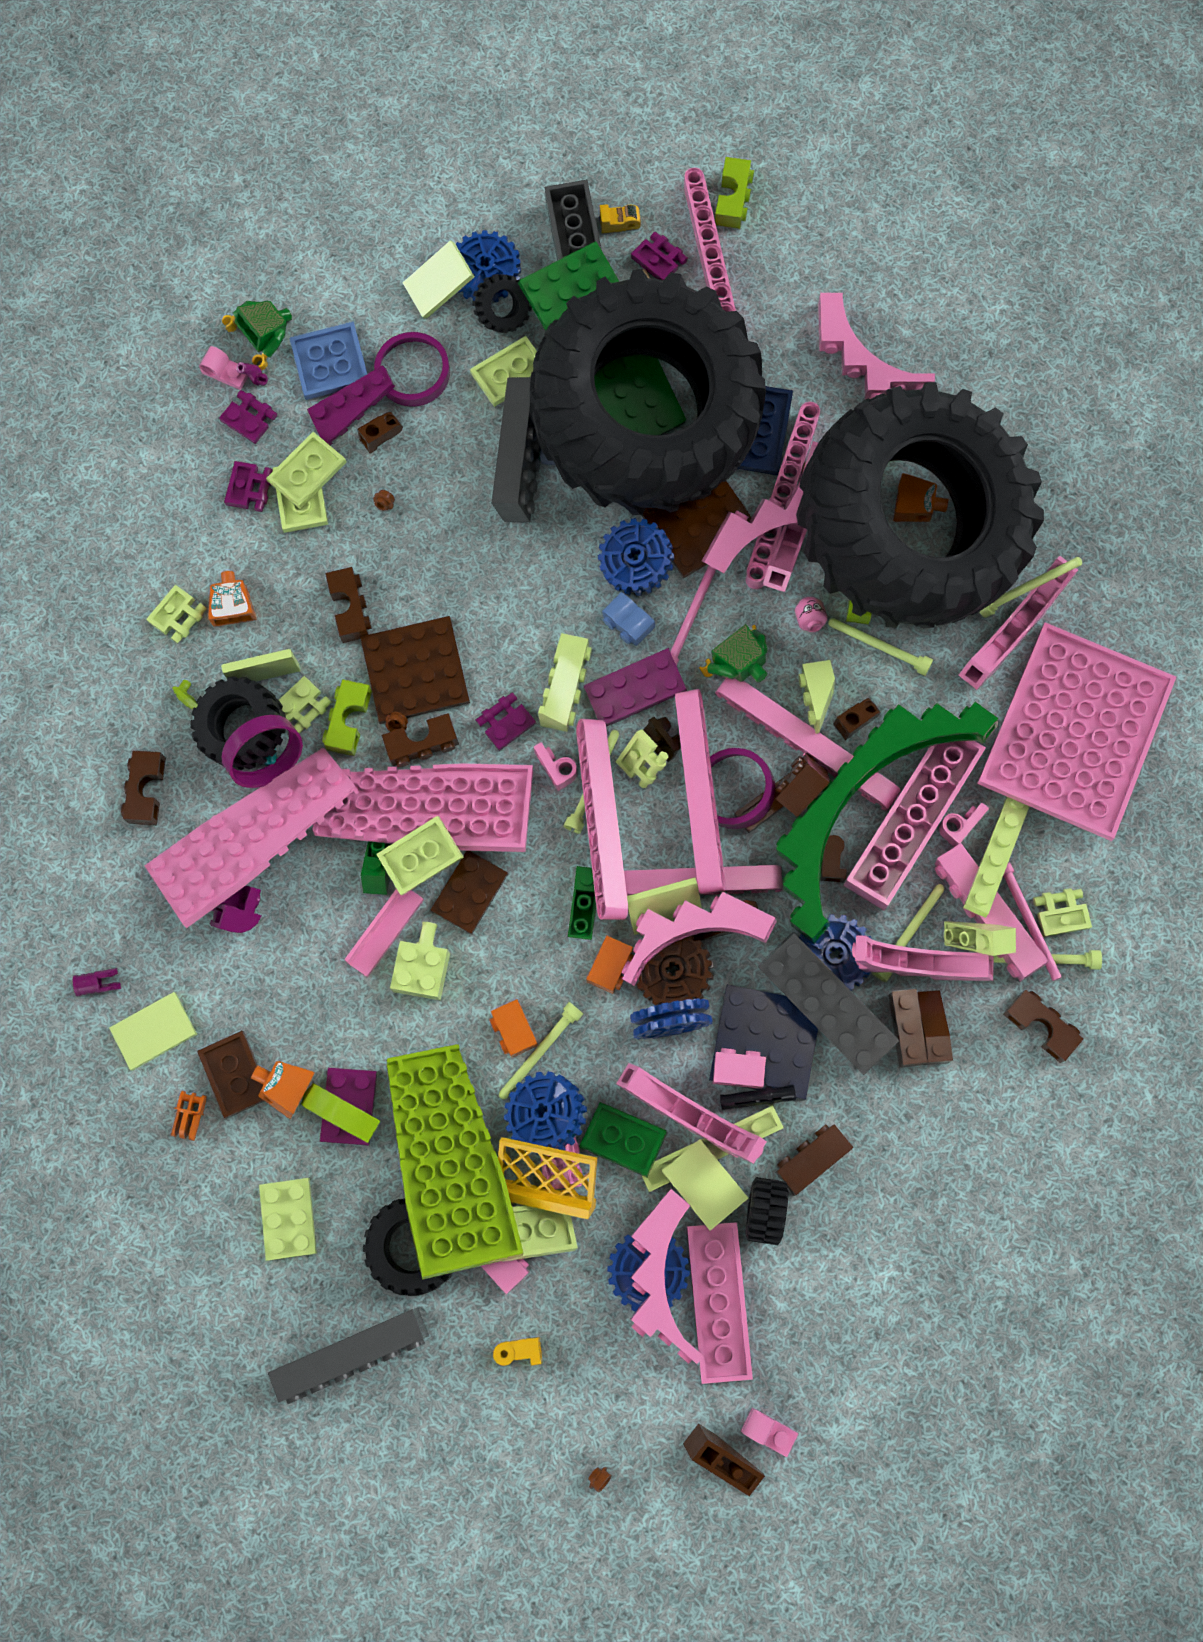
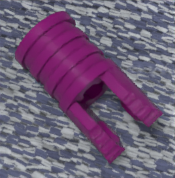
M117 968L73 975L72 982L75 995L78 997L89 993L121 989L120 982L102 985L101 978L117 975Z

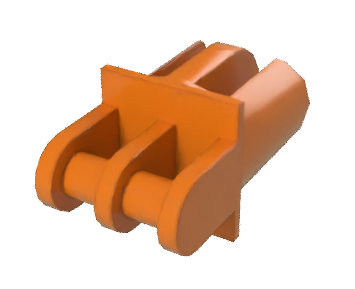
M181 1091L177 1107L174 1108L177 1112L171 1132L172 1137H177L179 1134V1137L182 1139L189 1137V1140L195 1141L201 1115L204 1116L206 1095L199 1097L196 1096V1093L189 1095L186 1094V1091ZM184 1101L189 1102L187 1110L183 1109ZM195 1103L199 1104L197 1112L193 1111Z

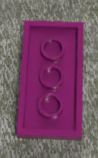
M669 648L583 685L597 719L604 720L606 727L675 697L676 693L687 691Z

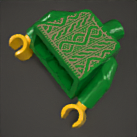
M268 300L262 302L246 301L237 307L233 312V316H223L222 323L226 325L225 328L228 332H234L238 326L256 351L263 352L261 355L257 354L252 358L254 365L262 361L258 366L262 371L268 365L266 359L268 357L271 358L285 338L287 322L292 320V315L288 308L278 311L273 303Z
M745 624L711 650L713 662L710 659H706L707 665L705 667L700 666V671L705 677L718 675L742 682L751 675L757 683L763 681L768 675L762 667L766 663V653L768 652L766 636L758 631L755 625L750 630Z

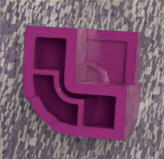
M244 886L211 910L214 911L213 920L209 924L212 927L235 933L251 930L258 924L262 916L254 913L260 902L261 890Z

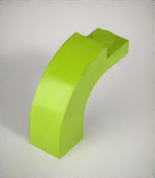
M312 1083L303 1095L301 1102L303 1107L367 1143L380 1123V1120L315 1083Z

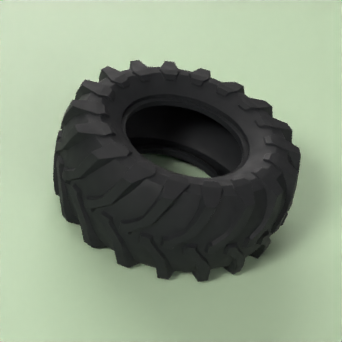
M643 269L632 270L631 277L628 280L611 283L606 276L597 280L595 291L580 298L573 296L566 303L568 309L562 313L559 320L555 319L548 326L544 334L545 336L539 345L538 352H536L533 372H531L529 397L531 418L536 429L538 441L547 460L554 461L564 483L572 489L581 486L596 505L606 508L612 502L618 503L632 515H643L646 508H658L672 513L679 510L680 503L704 499L711 495L713 489L717 488L722 481H727L744 461L747 453H749L760 427L766 396L765 378L762 377L761 351L756 342L748 340L744 318L738 311L725 312L721 307L715 290L707 286L699 291L693 290L686 286L681 274L670 272L665 280L648 278ZM646 355L663 360L676 368L690 384L696 399L697 419L684 429L666 435H646L632 431L618 423L605 410L596 392L594 376L606 364L624 356Z
M936 382L924 383L921 390L905 391L901 386L886 390V394L876 395L872 399L868 398L855 406L854 410L850 409L831 426L818 442L801 476L799 487L803 491V496L796 513L797 523L799 526L807 529L804 554L808 562L819 563L825 573L823 587L830 594L840 591L853 604L852 613L861 617L866 612H870L883 618L886 627L897 628L900 623L914 624L916 627L923 629L934 628L935 625L955 623L969 615L980 612L1006 593L1017 581L1018 575L1034 557L1037 546L1032 539L1044 521V510L1034 502V498L1042 483L1038 471L1027 468L1023 457L1028 444L1022 436L1010 437L1000 425L1004 413L996 407L985 412L971 402V391L962 389L957 395L940 392ZM889 461H908L918 464L933 473L947 489L955 508L956 533L953 544L945 557H931L911 549L896 536L889 526L883 512L880 496L881 480Z

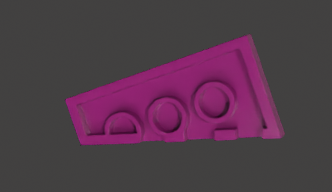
M382 365L308 408L307 411L320 438L331 446L332 442L339 435L345 434L348 431L347 428L356 419L359 421L365 415L364 412L371 405L375 406L395 385L387 369Z

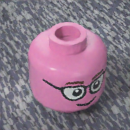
M815 597L801 599L795 608L798 625L802 630L817 632L828 620L824 603Z

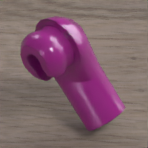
M244 362L237 364V372L246 374L253 384L257 386L267 384V375L262 373L257 365Z

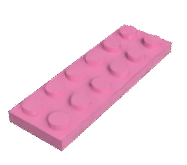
M737 1222L718 1224L711 1231L705 1225L688 1226L687 1235L698 1351L703 1355V1358L699 1361L701 1383L753 1380Z

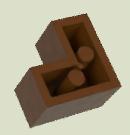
M807 753L803 757L798 756L791 764V776L788 780L783 779L775 788L777 791L775 793L776 800L796 817L830 783L828 771Z

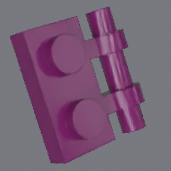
M653 232L650 239L654 243L652 244L645 239L631 253V258L656 279L665 280L670 272L675 273L678 270V265L675 262L678 261L684 265L688 257L683 254V250L679 247H674L670 244L667 237ZM660 250H665L668 253V255L666 256Z
M240 390L237 394V398L242 400L240 406L232 401L219 419L222 423L256 444L269 428L268 424L263 422L265 418L268 417L273 421L276 419L277 413L267 403L262 404L256 400V396ZM250 407L258 411L256 416L248 412Z
M234 461L224 500L226 506L248 509L250 501L256 502L254 510L263 512L264 505L267 504L269 498L267 496L269 486H272L266 478L273 472V469L265 467L263 474L257 473L258 467L256 464ZM254 483L260 484L258 492H252Z
M513 692L506 697L502 696L498 699L497 704L489 710L487 708L481 712L482 715L475 719L480 727L487 722L491 725L485 731V734L499 751L536 724L534 718L522 704L515 709L511 706L512 703L518 700ZM505 710L507 715L497 722L494 717Z

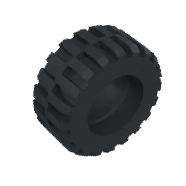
M233 676L228 677L227 681L223 679L216 681V686H209L205 689L206 694L203 697L199 696L196 701L198 706L193 708L191 714L194 716V720L190 721V728L195 730L191 735L193 741L197 742V748L206 757L222 766V751L226 743L224 725L228 716L235 709L251 705L254 718L264 715H279L286 718L285 712L282 711L283 706L276 699V696L258 682L246 677L238 679ZM286 729L266 730L249 739L237 752L232 767L236 770H243L244 767L249 770L255 768L256 763L262 765L267 762L266 757L269 755L273 757L277 752L274 750L276 746H281L283 741L281 734L285 733Z
M405 1198L392 1201L391 1204L382 1207L376 1216H373L370 1221L371 1225L369 1229H366L364 1235L366 1237V1242L363 1244V1252L366 1254L364 1261L366 1267H369L372 1272L370 1275L374 1280H378L381 1283V1287L393 1291L394 1294L417 1296L440 1288L442 1284L452 1277V1273L422 1280L420 1270H405L393 1260L390 1253L391 1237L397 1228L409 1222Z

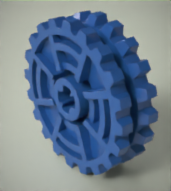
M483 230L482 234H478L475 231L472 232L471 237L466 235L462 237V243H456L457 248L475 276L458 291V293L463 292L465 299L471 297L475 301L476 296H473L474 291H478V284L483 283V279L492 277V275H509L520 280L518 276L521 273L519 251L514 250L515 244L513 242H507V236L499 237L498 232L495 231L492 234H488L487 230ZM499 290L495 293L492 300L496 303L499 302V297H508V291Z
M631 518L630 523H626L625 520L621 521L618 528L616 526L611 527V534H605L603 537L605 543L599 545L602 554L598 555V560L601 562L599 568L608 583L612 584L617 591L623 590L625 595L629 596L632 592H635L636 596H641L644 591L650 594L652 593V588L656 587L659 589L662 587L660 582L668 580L667 572L673 570L674 566L671 564V561L675 560L674 553H672V544L664 530H660L654 522L650 525L647 519L637 522L636 518ZM638 554V560L634 561V555Z
M829 914L827 919L830 926L815 944L802 934L799 936V939L852 991L854 985L859 987L864 982L863 977L867 978L871 973L859 969V965H857L852 955V945L856 943V936H866L865 931L867 929L864 926L859 928L857 920L854 918L848 921L846 915L836 918L834 914ZM829 950H832L833 952L838 950L840 952V954L838 955L840 959L836 957L832 959L830 957V954L832 952H830Z
M686 999L683 1001H673L633 1012V1014H630L631 1023L640 1025L633 1030L634 1039H656L679 1035L713 1024L712 1016L704 1014L710 1007L709 1000Z
M548 1071L546 1075L542 1072H536L534 1078L530 1075L526 1076V1082L523 1084L518 1082L516 1084L517 1090L509 1094L511 1101L505 1103L504 1108L508 1110V1113L504 1115V1120L509 1122V1125L506 1126L507 1132L513 1133L511 1137L513 1140L565 1151V1146L567 1144L573 1145L575 1143L574 1137L582 1134L583 1131L580 1129V1126L586 1124L583 1113L587 1112V1107L582 1105V1102L585 1100L584 1096L578 1094L579 1089L577 1086L560 1074L555 1076V1073Z
M628 1234L624 1237L625 1242L623 1244H616L615 1247L618 1250L616 1254L611 1253L609 1257L613 1263L607 1268V1271L612 1273V1277L608 1281L609 1285H615L613 1293L615 1296L620 1295L622 1297L621 1303L624 1306L628 1303L631 1304V1310L636 1312L650 1294L646 1292L642 1295L632 1286L634 1280L630 1277L650 1253L646 1251L642 1254L632 1245L635 1240ZM673 1237L668 1246L664 1271L665 1290L669 1308L673 1306L672 1300L674 1298L680 1300L682 1297L680 1290L687 1288L688 1284L684 1280L685 1277L690 1276V1271L685 1269V1265L689 1263L688 1258L682 1257L681 1254L684 1249L682 1246L676 1247L674 1245L676 1239Z

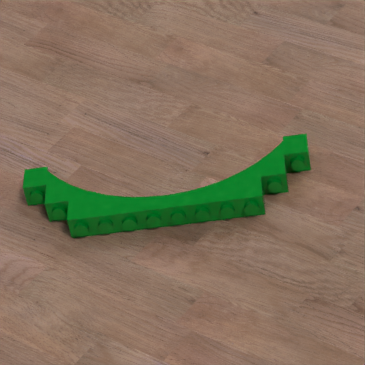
M974 702L971 707L966 706L960 713L959 718L938 703L932 709L929 707L921 716L922 721L899 704L894 710L890 709L885 714L884 722L880 727L876 726L868 735V741L864 745L860 744L855 749L854 757L849 763L845 762L839 768V775L834 781L829 780L830 783L822 790L823 794L818 799L815 798L808 805L806 814L803 817L799 816L793 822V829L788 835H782L776 843L777 854L795 868L794 871L790 870L784 877V890L803 904L802 907L797 906L790 915L792 918L790 923L794 929L815 944L830 926L828 919L823 916L821 906V865L831 830L839 814L854 793L882 768L919 749L955 741L977 740L983 744L997 728L998 717L977 702Z

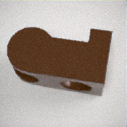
M387 412L358 428V437L371 454L377 450L378 446L399 434L403 426L392 412Z
M867 698L839 715L833 725L846 741L854 733L877 718L881 712L873 701Z
M830 835L825 846L820 881L844 883L846 880L847 869H840L841 854L845 844L843 839L837 835Z

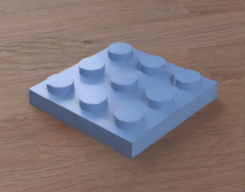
M354 321L289 338L305 400L336 393L367 375Z

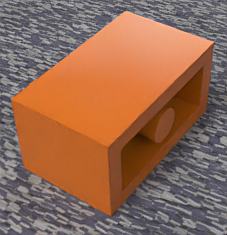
M606 935L586 978L587 983L612 994L615 989L620 991L624 983L622 970L627 961L631 962L634 954H632L633 947Z
M518 999L491 1011L493 1018H490L489 1021L494 1032L500 1031L503 1040L499 1041L504 1054L509 1053L513 1058L538 1046Z

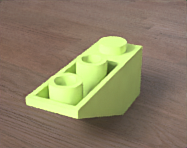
M830 660L802 664V674L798 675L800 688L805 689V692H803L804 705L809 706L810 709L808 711V721L810 725H814L816 734L821 730L834 694L835 676Z
M944 921V944L991 956L1016 953V928L995 924Z

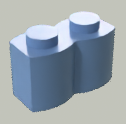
M622 592L602 611L603 622L610 629L616 628L620 631V637L627 644L632 642L637 646L655 628V621Z

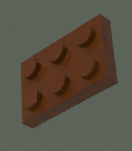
M466 851L463 856L464 858L460 860L432 906L431 912L472 935L508 876V872L475 853Z
M244 1031L237 1032L197 1051L225 1119L264 1102L258 1096L263 1084L251 1079L258 1064Z

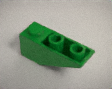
M368 841L361 870L363 893L387 895L390 877L376 854L391 844Z
M577 866L568 937L592 940L597 909L592 868Z

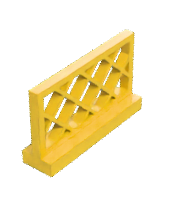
M504 1137L499 1140L498 1160L503 1175L504 1171L510 1167L518 1177L516 1180L505 1179L512 1203L589 1219L596 1208L594 1194L597 1157ZM506 1146L514 1148L519 1156L512 1160L506 1153ZM531 1152L538 1153L543 1161L535 1165L528 1154ZM555 1157L562 1158L567 1166L559 1170L552 1162V1159ZM521 1159H523L530 1168V1170L524 1174L515 1164ZM579 1162L589 1164L590 1171L583 1176L575 1165ZM545 1164L554 1173L548 1179L539 1170ZM569 1169L578 1178L573 1184H570L563 1175ZM534 1173L541 1181V1184L538 1186L532 1185L526 1177ZM558 1178L565 1189L562 1191L555 1190L550 1182ZM582 1183L588 1191L587 1197L579 1195L574 1187Z

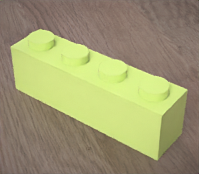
M561 633L554 656V664L556 665L555 668H551L549 673L548 685L550 689L545 688L543 706H540L538 711L540 726L568 732L569 725H574L576 712H573L574 704H579L581 691L578 688L580 682L584 683L587 669H584L585 660L590 661L592 648L589 647L587 638Z

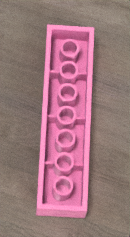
M955 741L930 746L843 886L885 911L986 747L976 741Z

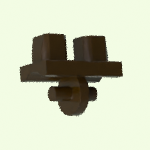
M652 717L648 720L649 723L643 731L656 743L655 753L659 755L662 751L668 754L666 761L670 762L681 749L680 735L676 734L670 737L667 732L672 726L666 717L660 719Z

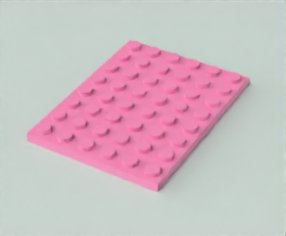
M1045 622L977 784L1112 841L1118 831L1176 676Z

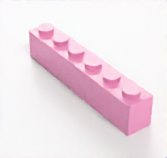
M960 843L937 858L935 871L942 880L945 879L950 885L949 890L954 898H959L965 904L979 866ZM998 892L986 918L964 909L967 916L971 919L974 918L977 923L1016 928V953L997 955L999 958H1004L1008 964L1007 970L1013 978H1018L1021 982L1047 964L1048 960Z

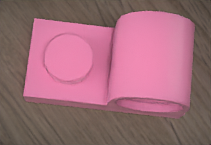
M213 346L209 347L199 364L202 374L239 390L242 389L248 378L246 374L237 372L238 363L229 360L227 354Z
M542 742L533 747L537 758L557 791L565 788L576 779L577 766L573 759L563 757L553 762L556 758L550 747L545 748ZM563 767H569L572 769V772L569 775H562L560 770Z
M983 803L977 808L972 806L964 816L966 819L959 814H948L939 825L940 835L953 847L957 846L989 808ZM946 823H954L957 826V831H950Z
M753 1407L741 1429V1432L747 1437L762 1445H766L785 1457H788L799 1434Z

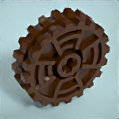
M692 935L672 943L656 954L645 965L638 978L640 982L636 984L639 990H645L643 996L648 1000L653 999L652 1003L654 1005L686 999H703V991H709L711 988L708 985V981L714 979V974L710 972V969L714 968V964L711 960H708L711 955L707 949H703L705 945L700 940L695 941V937ZM674 964L677 968L680 967V970L676 971L675 976L670 972L668 973V970H671Z

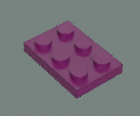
M328 1067L325 1090L373 1116L377 1071ZM322 1118L320 1142L370 1146V1140L367 1143Z

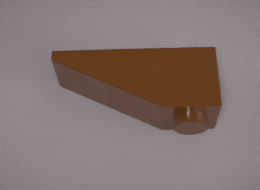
M940 990L917 992L928 1063L924 1065L950 1063L953 1061L951 1039Z
M699 1423L683 1443L692 1461L749 1497L765 1477L763 1472L729 1444Z

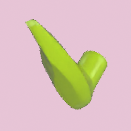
M184 679L179 687L174 686L172 689L176 697L193 710L194 707L197 708L198 703L194 697L187 693L191 683Z

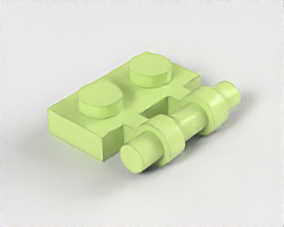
M174 585L146 620L165 635L171 629H174L176 632L172 635L171 639L178 644L183 637L186 638L190 634L189 630L196 621L200 622L203 618L202 614L207 608L201 603L195 609L190 607L195 601L194 598L177 585ZM184 613L188 614V618L182 625L177 623Z
M305 676L279 699L286 719L290 722L294 719L297 721L294 727L298 733L304 729L307 730L311 726L310 723L319 714L322 716L327 711L326 708L332 703L326 696L318 702L316 698L321 692ZM311 705L313 708L305 716H302L300 713L307 706Z
M641 729L634 734L616 760V763L630 778L638 775L641 779L639 786L647 788L649 784L655 781L658 771H662L666 766L668 754L662 751L657 756L654 753L657 748L656 743ZM646 762L650 765L649 769L644 766Z
M1069 888L1063 889V892L1051 894L1047 892L1042 893V896L1033 897L1035 907L1044 905L1046 911L1037 914L1043 937L1092 928L1087 905L1076 904L1075 899L1083 898L1082 889L1072 890ZM1065 901L1067 907L1055 909L1054 903Z

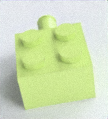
M422 922L419 942H416V944L400 941L390 989L393 992L441 1001L450 952L448 949L438 948L433 945L437 924Z

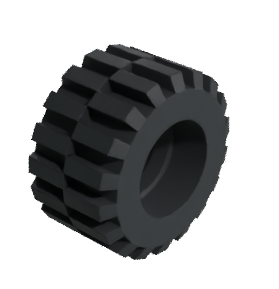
M495 274L492 277L483 279L484 282L479 283L477 286L479 288L478 291H474L473 296H476L475 301H472V306L476 308L474 314L479 317L478 321L484 324V327L501 333L514 332L517 330V327L521 328L524 325L523 321H528L530 316L527 313L532 311V307L529 306V301L518 284L519 280L514 276ZM499 290L508 291L513 300L512 309L505 317L496 316L492 310V298Z
M760 1177L754 1179L751 1186L746 1218L745 1235L747 1241L779 1245L783 1238L789 1194L787 1182Z

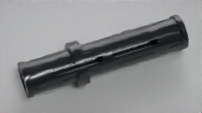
M794 1085L776 1088L766 1086V1089L720 1095L722 1110L764 1104L774 1106L775 1103L796 1101Z

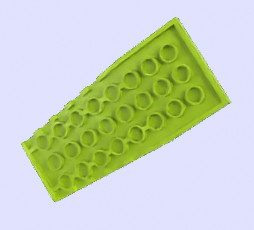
M455 1044L388 1058L386 1064L405 1205L422 1280L523 1256L524 1252L506 1181L496 1151H494L491 1144V1137L488 1128L485 1126L481 1108L478 1106L475 1090L467 1074V1067L465 1062H463L459 1045Z

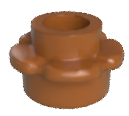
M380 490L378 493H375L373 500L378 509L385 511L391 510L394 507L395 498L389 491Z
M392 712L391 715H387L386 728L388 731L392 732L401 728L407 729L408 720L403 714Z
M597 1467L588 1478L591 1482L589 1485L590 1489L594 1488L599 1493L605 1488L612 1477L607 1472V1467L602 1469Z

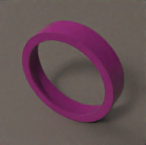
M420 332L398 334L386 341L379 349L375 358L374 370L381 366L388 352L398 345L407 342H422L431 345L440 353L443 364L442 372L437 382L429 389L420 393L405 394L392 389L386 395L394 403L403 406L415 407L428 404L438 398L448 385L450 365L447 353L441 343L430 335Z
M279 715L260 716L241 725L228 738L222 751V764L236 784L246 788L263 787L280 774L295 766L302 753V738L292 723L285 717ZM276 728L288 730L289 739L287 746L274 764L250 772L239 771L232 767L239 749L255 735Z
M728 748L710 756L711 768L723 759L733 756H745L754 760L761 767L765 776V792L756 808L748 814L737 818H724L717 815L718 826L727 829H742L757 823L771 808L776 792L775 779L765 761L756 753L743 748Z

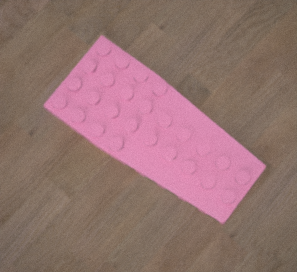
M322 748L274 778L266 786L258 788L224 811L214 815L144 866L182 924L188 928L271 865L268 861L275 855L279 854L282 856L289 850L287 846L296 838L302 840L307 836L305 831L317 822L320 825L326 820L324 815L334 807L337 810L344 805L342 801L352 792L358 794L359 791L325 748Z
M462 763L433 765V768L422 769L421 765L410 766V769L398 770L397 767H388L387 770L382 771L365 768L361 772H351L350 769H342L354 783L359 793L355 794L352 792L342 801L344 805L338 810L335 807L324 815L326 820L320 825L317 822L314 823L312 828L315 836L393 844L434 817L439 816L459 850L526 852L533 765Z

